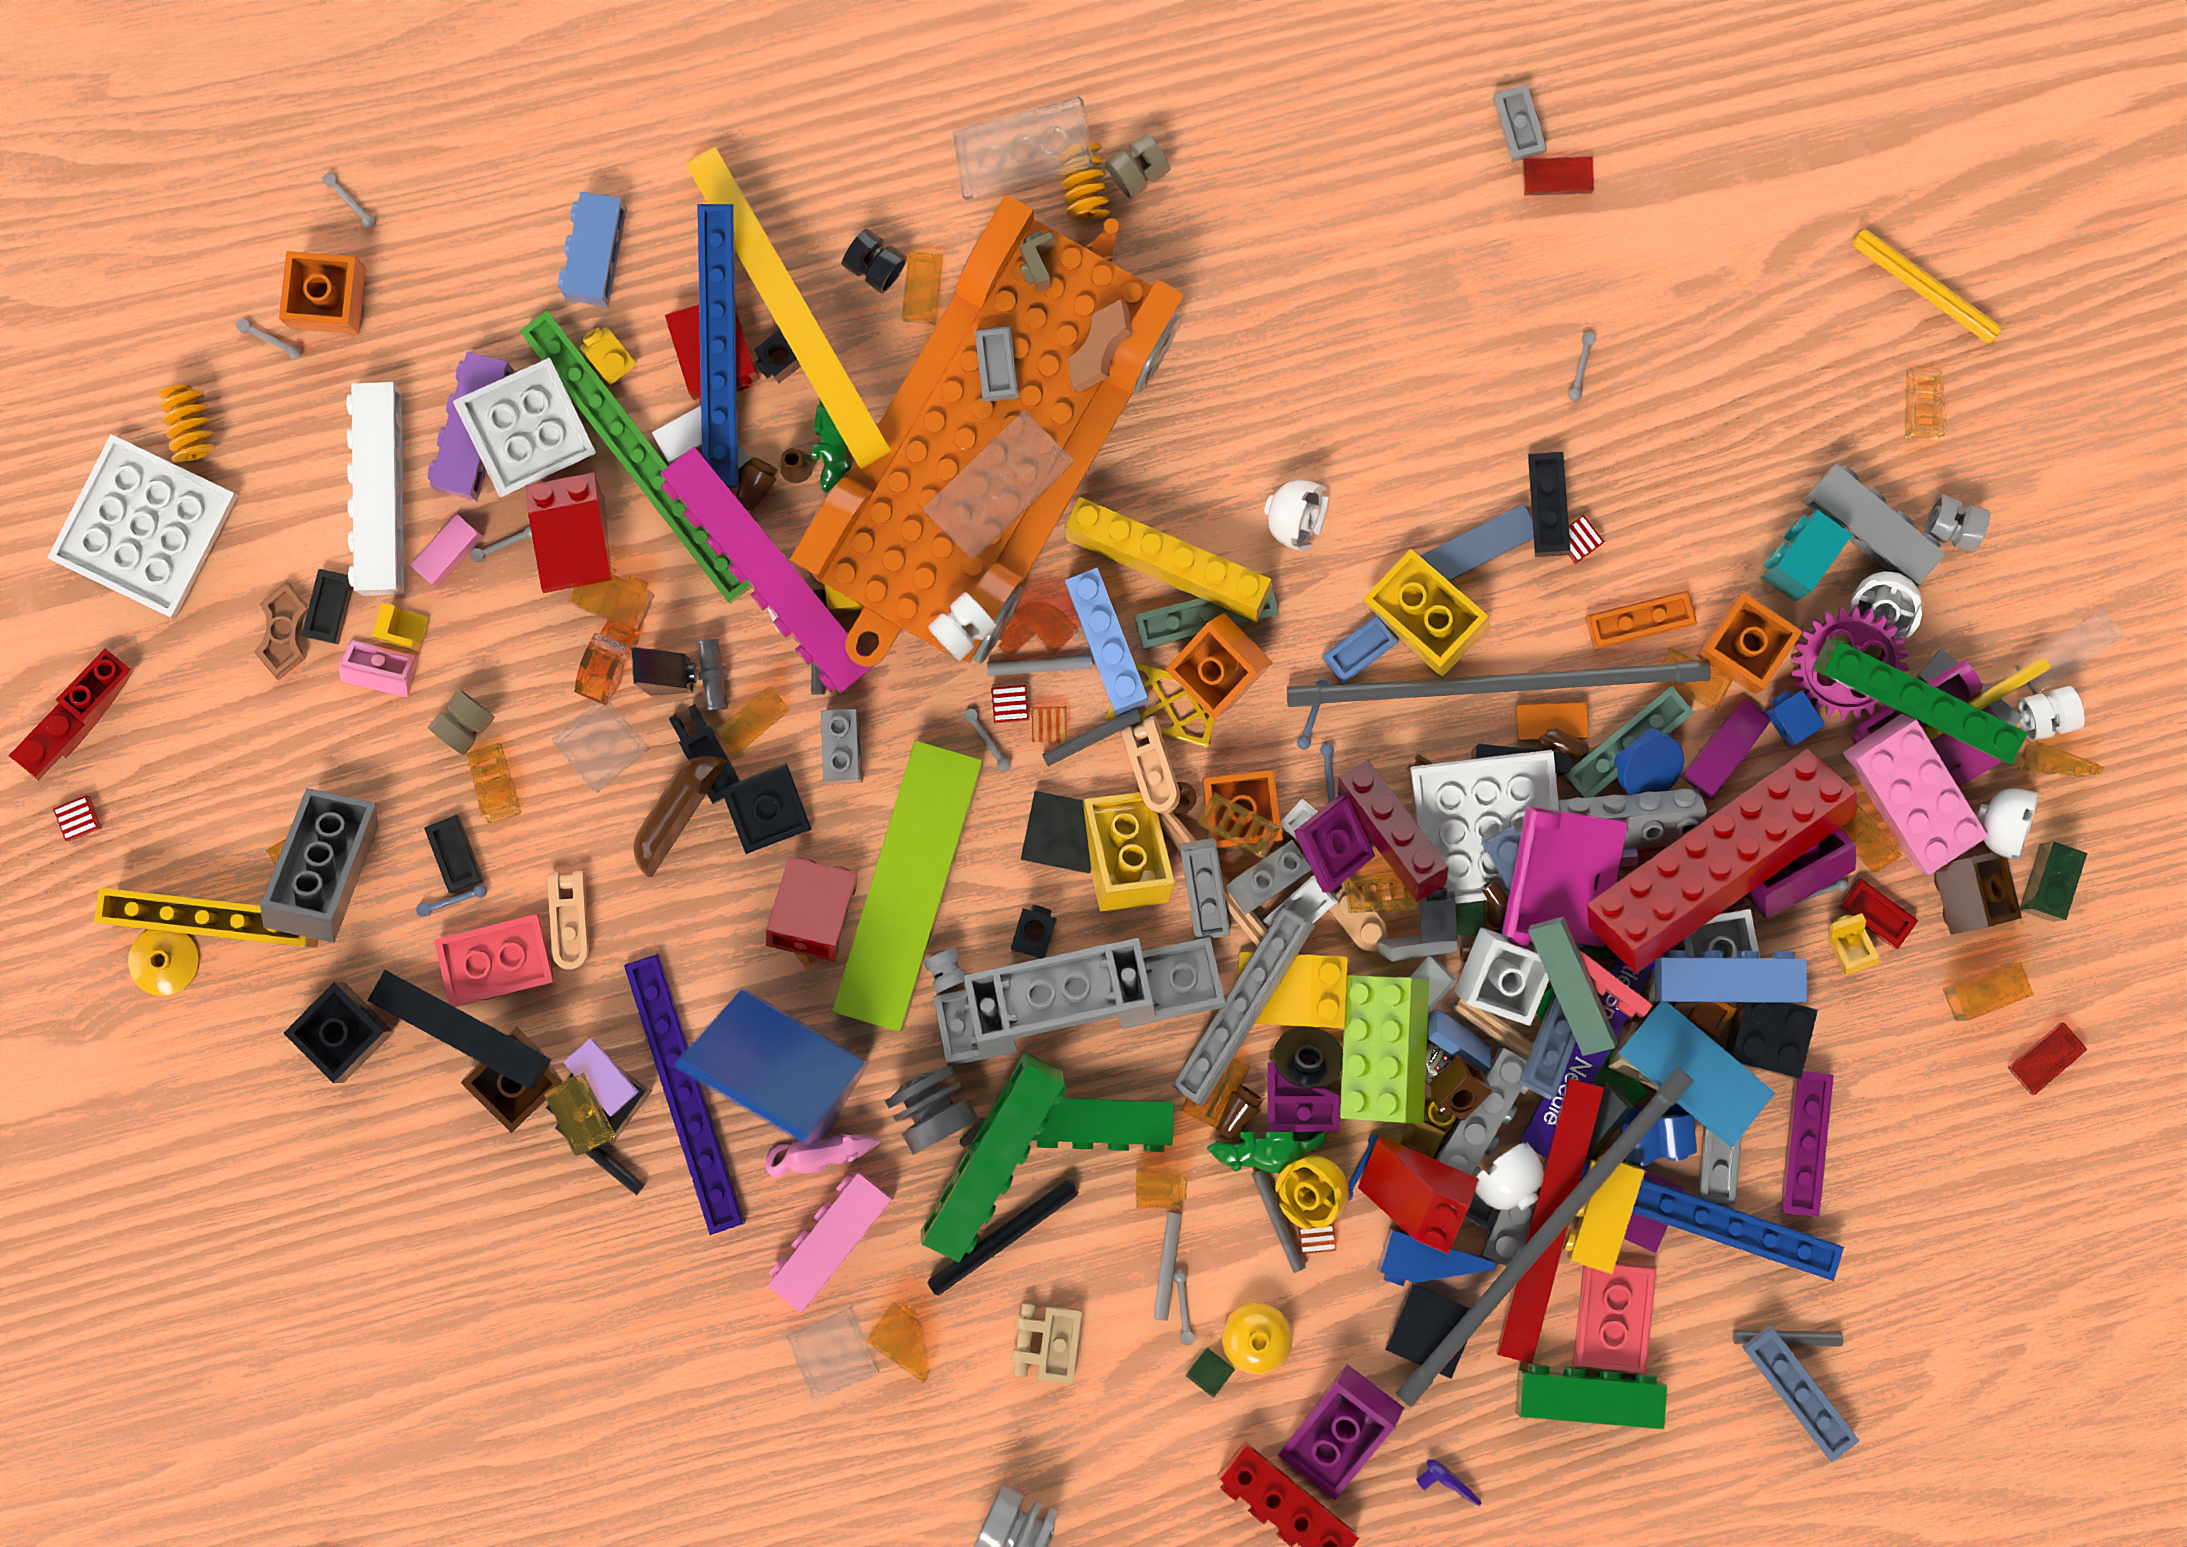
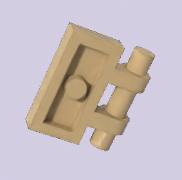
M1022 1303L1020 1317H1016L1015 1328L1019 1329L1016 1349H1012L1011 1361H1014L1013 1376L1027 1377L1028 1365L1034 1364L1039 1365L1037 1380L1073 1384L1082 1311L1047 1306L1045 1320L1034 1319L1036 1305ZM1033 1331L1043 1333L1041 1353L1030 1351Z

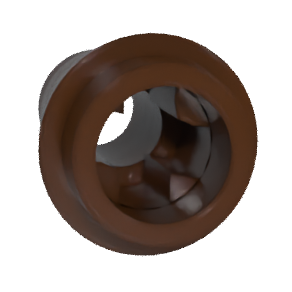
M789 448L783 452L779 462V471L786 481L802 483L813 472V460L808 453L795 448ZM794 458H799L797 464L788 465Z
M752 457L750 463L745 464L736 497L744 508L751 511L754 510L755 506L776 481L777 478L774 476L778 470L756 457Z
M1239 1085L1236 1091H1231L1216 1130L1225 1137L1234 1140L1236 1135L1262 1110L1260 1105L1264 1100L1251 1089Z

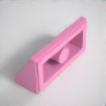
M456 514L410 566L432 586L438 588L479 543L483 536Z
M350 640L338 666L340 680L344 683L407 697L411 689L418 656Z

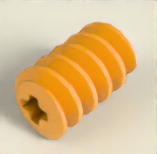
M1088 142L1074 145L1062 151L1059 155V162L1064 165L1061 168V176L1065 178L1063 189L1067 191L1065 203L1070 205L1066 209L1067 216L1071 219L1093 221L1110 214L1109 210L1100 209V206L1109 203L1108 197L1098 196L1099 192L1107 189V185L1096 182V179L1105 176V171L1094 169V166L1103 163V157L1092 156V153L1101 149L1100 143Z
M173 385L161 389L158 392V396L164 400L161 403V410L167 413L163 420L167 426H170L166 434L169 439H172L169 443V449L176 453L172 456V461H194L214 451L216 445L204 443V440L213 436V432L202 430L201 428L211 422L210 418L199 417V413L206 411L208 407L206 404L196 403V400L205 396V392L193 390V387L190 385Z

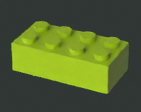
M1347 975L1340 1119L1424 1123L1429 1002L1428 979Z

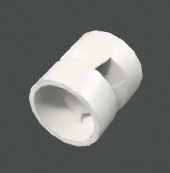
M965 592L950 605L951 613L949 615L942 613L928 626L933 635L958 661H961L974 648L973 641L975 639L983 640L997 627L988 614Z
M2071 686L2048 691L2047 696L2039 693L2019 699L2018 713L2023 717L2020 720L2023 731L2028 733L2027 738L2031 742L2053 737L2056 731L2059 734H2065L2083 729L2084 709L2078 693Z

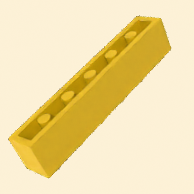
M1082 497L1078 498L1064 526L1067 541L1255 622L1258 621L1271 594L1272 579Z
M99 888L94 923L317 948L318 939L264 928L259 905Z

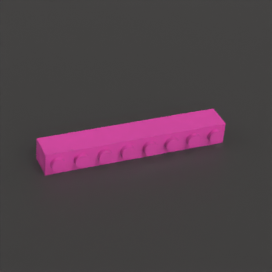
M694 446L661 472V478L664 482L660 486L673 502L679 498L687 508L683 512L687 520L695 529L701 525L707 532L709 537L705 541L717 556L724 553L732 563L728 566L730 572L740 583L746 580L753 588L754 592L750 594L753 600L763 611L766 608L771 610L776 616L773 624L785 638L791 635L799 644L795 650L807 665L813 662L822 673L817 677L829 692L836 689L839 694H842L874 667H862L850 659L845 648L848 633ZM857 645V653L861 656H866Z

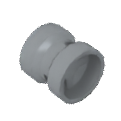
M955 947L923 961L927 971L932 972L935 978L933 986L936 993L943 992L965 982L963 975L967 974L965 970L959 967V955Z

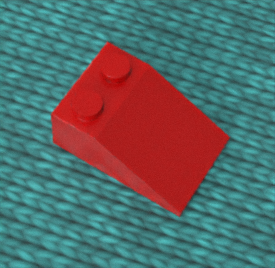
M595 473L526 485L528 518L542 592L548 593L612 580L605 500Z
M1379 1136L1358 1189L1414 1240L1448 1254L1470 1206L1479 1178Z

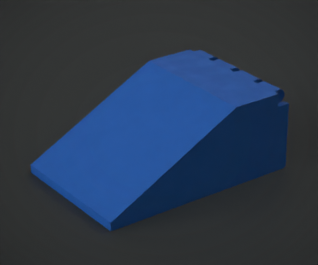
M740 990L679 1057L674 1066L805 1144L827 1136L869 1062L748 990Z

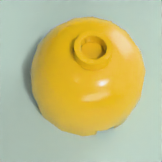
M1307 1156L1289 1164L1279 1174L1277 1179L1276 1193L1280 1191L1282 1202L1279 1205L1282 1212L1291 1222L1303 1229L1310 1230L1313 1227L1323 1229L1328 1227L1343 1213L1349 1200L1347 1178L1340 1167L1327 1158Z
M1260 1302L1240 1305L1231 1312L1223 1326L1221 1337L1224 1353L1232 1365L1246 1374L1254 1375L1273 1372L1284 1364L1291 1352L1293 1340L1290 1324L1281 1311L1269 1304Z

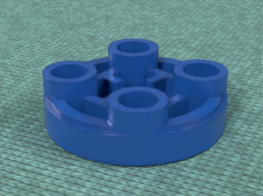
M1654 728L1648 729L1641 737L1633 741L1627 749L1621 750L1616 755L1614 765L1618 768L1619 784L1630 795L1643 792L1669 791L1679 779L1683 769L1684 753L1682 747L1669 735Z

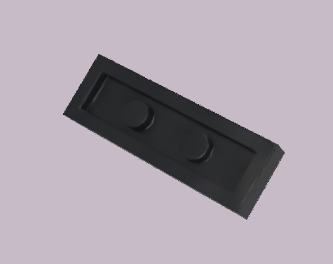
M1563 452L1528 454L1535 557L1570 555Z

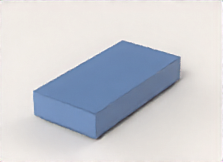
M1376 615L1321 658L1343 685L1398 644L1399 641L1387 625Z
M1439 1009L1434 1010L1429 1015V1040L1452 1056H1461L1483 1070L1484 1073L1491 1068L1489 1044Z

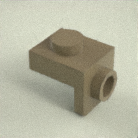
M1043 232L1034 233L1025 238L1024 244L1019 246L1020 255L1024 264L1019 266L1027 285L1034 283L1038 293L1051 287L1050 277L1039 254L1055 247V238L1052 232L1043 234Z

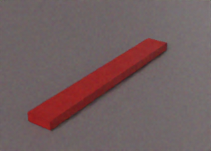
M1567 1078L1544 1166L1543 1183L1538 1189L1537 1196L1539 1198L1535 1201L1524 1246L1580 1183L1604 1091L1603 1086ZM1568 1225L1513 1287L1496 1351L1497 1355L1533 1364Z

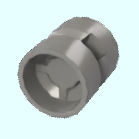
M1941 494L1931 509L1925 533L1942 543L1952 540L1954 547L1974 553L1986 533L1990 520V511L1973 504L1963 507L1961 500Z

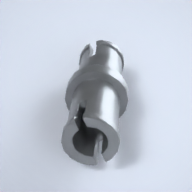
M717 638L696 641L701 667L698 678L703 681L706 711L728 708L723 679L727 675L726 669H722L719 639Z

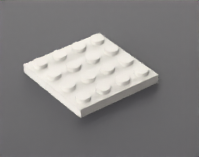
M110 434L47 558L170 618L176 619L238 495Z
M1552 750L1410 767L1416 824L1448 865L1447 884L1444 887L1447 888V891H1455V903L1487 900L1480 888L1492 879L1496 880L1507 897H1509L1507 887L1481 843L1510 825L1521 836L1526 807L1559 811L1554 752Z

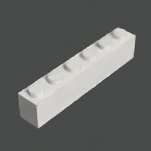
M394 382L351 383L352 394L347 395V411L349 415H352V428L347 430V443L349 449H352V462L348 463L347 475L349 483H353V497L348 498V513L350 518H353V531H350L348 534L349 550L353 552V566H350L348 570L349 584L351 587H354L355 592L362 596L403 595L402 389Z

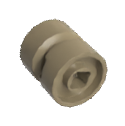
M1143 134L1129 144V152L1121 150L1106 161L1107 169L1121 191L1130 199L1147 188L1148 180L1156 182L1171 171L1162 150L1148 134ZM1137 158H1139L1140 162L1146 170L1142 171L1141 167L1136 162Z
M458 689L447 703L449 713L437 715L428 726V729L464 756L476 740L473 733L475 731L484 732L495 716L469 695Z

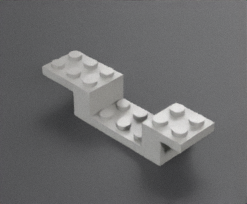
M1210 937L1141 951L1139 938L963 975L966 990L933 996L948 1067L1017 1052L1016 1038L1119 1016L1121 1029L1226 1007Z

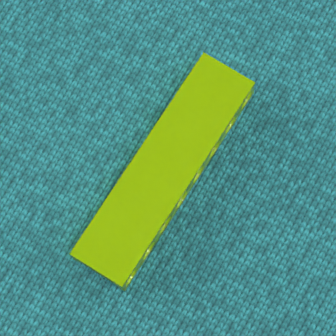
M914 740L832 1012L898 1032L904 1029L982 771V760Z

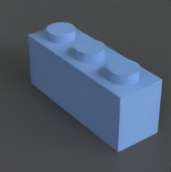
M580 191L578 202H573L571 222L574 223L572 235H567L564 247L565 256H568L566 269L562 268L560 270L558 278V288L562 289L561 293L567 301L602 307L609 306L627 209L621 198Z

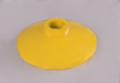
M149 929L135 940L128 958L129 971L134 982L145 992L157 996H170L186 989L195 979L200 963L197 945L190 935ZM159 954H162L165 958V962L161 967L155 964V958Z

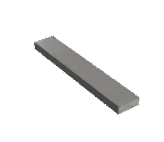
M1283 906L1225 999L1226 1007L1219 1009L1172 1087L1196 1104L1204 1106L1315 927L1314 924Z

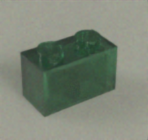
M2054 841L2040 844L2020 905V911L2051 922L2067 920L2088 853Z

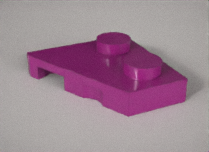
M1267 1063L1268 1132H1340L1339 1095L1322 1087L1307 1089L1295 1086L1279 1074L1274 1063Z

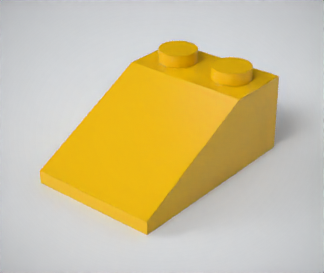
M1412 549L1363 598V601L1442 678L1490 628L1489 616Z
M1141 792L1084 799L1083 806L1092 879L1100 912L1168 903L1175 882L1158 813L1146 806Z
M1239 952L1238 978L1254 953ZM1297 954L1255 1024L1345 1028L1348 957Z

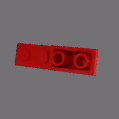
M104 648L55 699L58 704L8 756L39 781L62 756L67 758L98 723L125 686L133 672L132 669Z

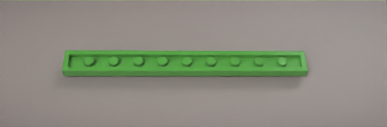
M546 310L522 328L520 333L542 361L548 358L551 359L567 394L728 603L731 604L752 587L746 580L740 583L730 572L728 566L732 563L725 554L722 553L717 556L705 541L709 535L700 525L695 529L683 514L687 508L679 498L673 502L660 486L664 482L661 478V472L668 466L550 313Z

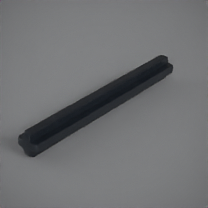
M1069 1179L1065 1180L975 1245L970 1254L965 1253L959 1263L953 1261L932 1276L927 1282L932 1292L936 1296H940L1078 1195V1190L1073 1182Z

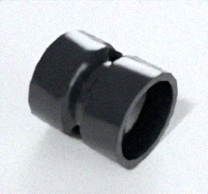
M867 228L860 232L847 249L842 260V266L857 277L865 275L866 283L882 294L894 284L903 271L907 262V256L892 245L884 247L883 239ZM876 253L877 255H876L875 258L872 260V262L870 263V265H867V264L870 262V260L873 258L874 254Z

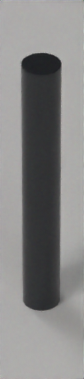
M561 1120L556 1125L555 1129L636 1196L645 1187L641 1180L607 1152L597 1147Z

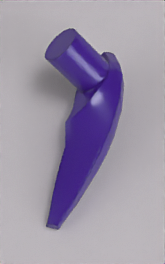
M1428 1459L1427 1466L1429 1469L1416 1478L1417 1483L1423 1490H1426L1438 1480L1446 1488L1454 1490L1469 1502L1480 1506L1482 1503L1457 1476L1436 1460Z

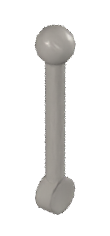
M326 173L323 176L324 184L329 188H333L362 219L364 227L372 228L375 225V218L372 215H367L338 184V178L335 174Z
M240 319L236 324V328L241 333H251L288 352L289 357L293 359L299 358L302 354L299 346H289L252 327V324L247 319Z
M1586 332L1581 338L1584 346L1574 387L1568 393L1572 401H1578L1582 397L1580 387L1590 346L1596 341V336L1593 332Z
M530 525L526 527L525 531L487 548H474L470 552L471 559L479 563L490 553L527 537L532 539Z
M967 709L964 713L965 720L973 724L998 761V769L1000 771L1009 770L1011 766L1010 760L1003 758L978 721L977 711Z
M1842 877L1835 881V883L1826 886L1802 901L1837 889L1844 891L1848 888L1849 882L1846 878Z
M1176 1270L1173 1280L1178 1286L1183 1328L1180 1339L1183 1344L1189 1345L1194 1341V1334L1190 1331L1184 1285L1187 1274L1183 1270Z

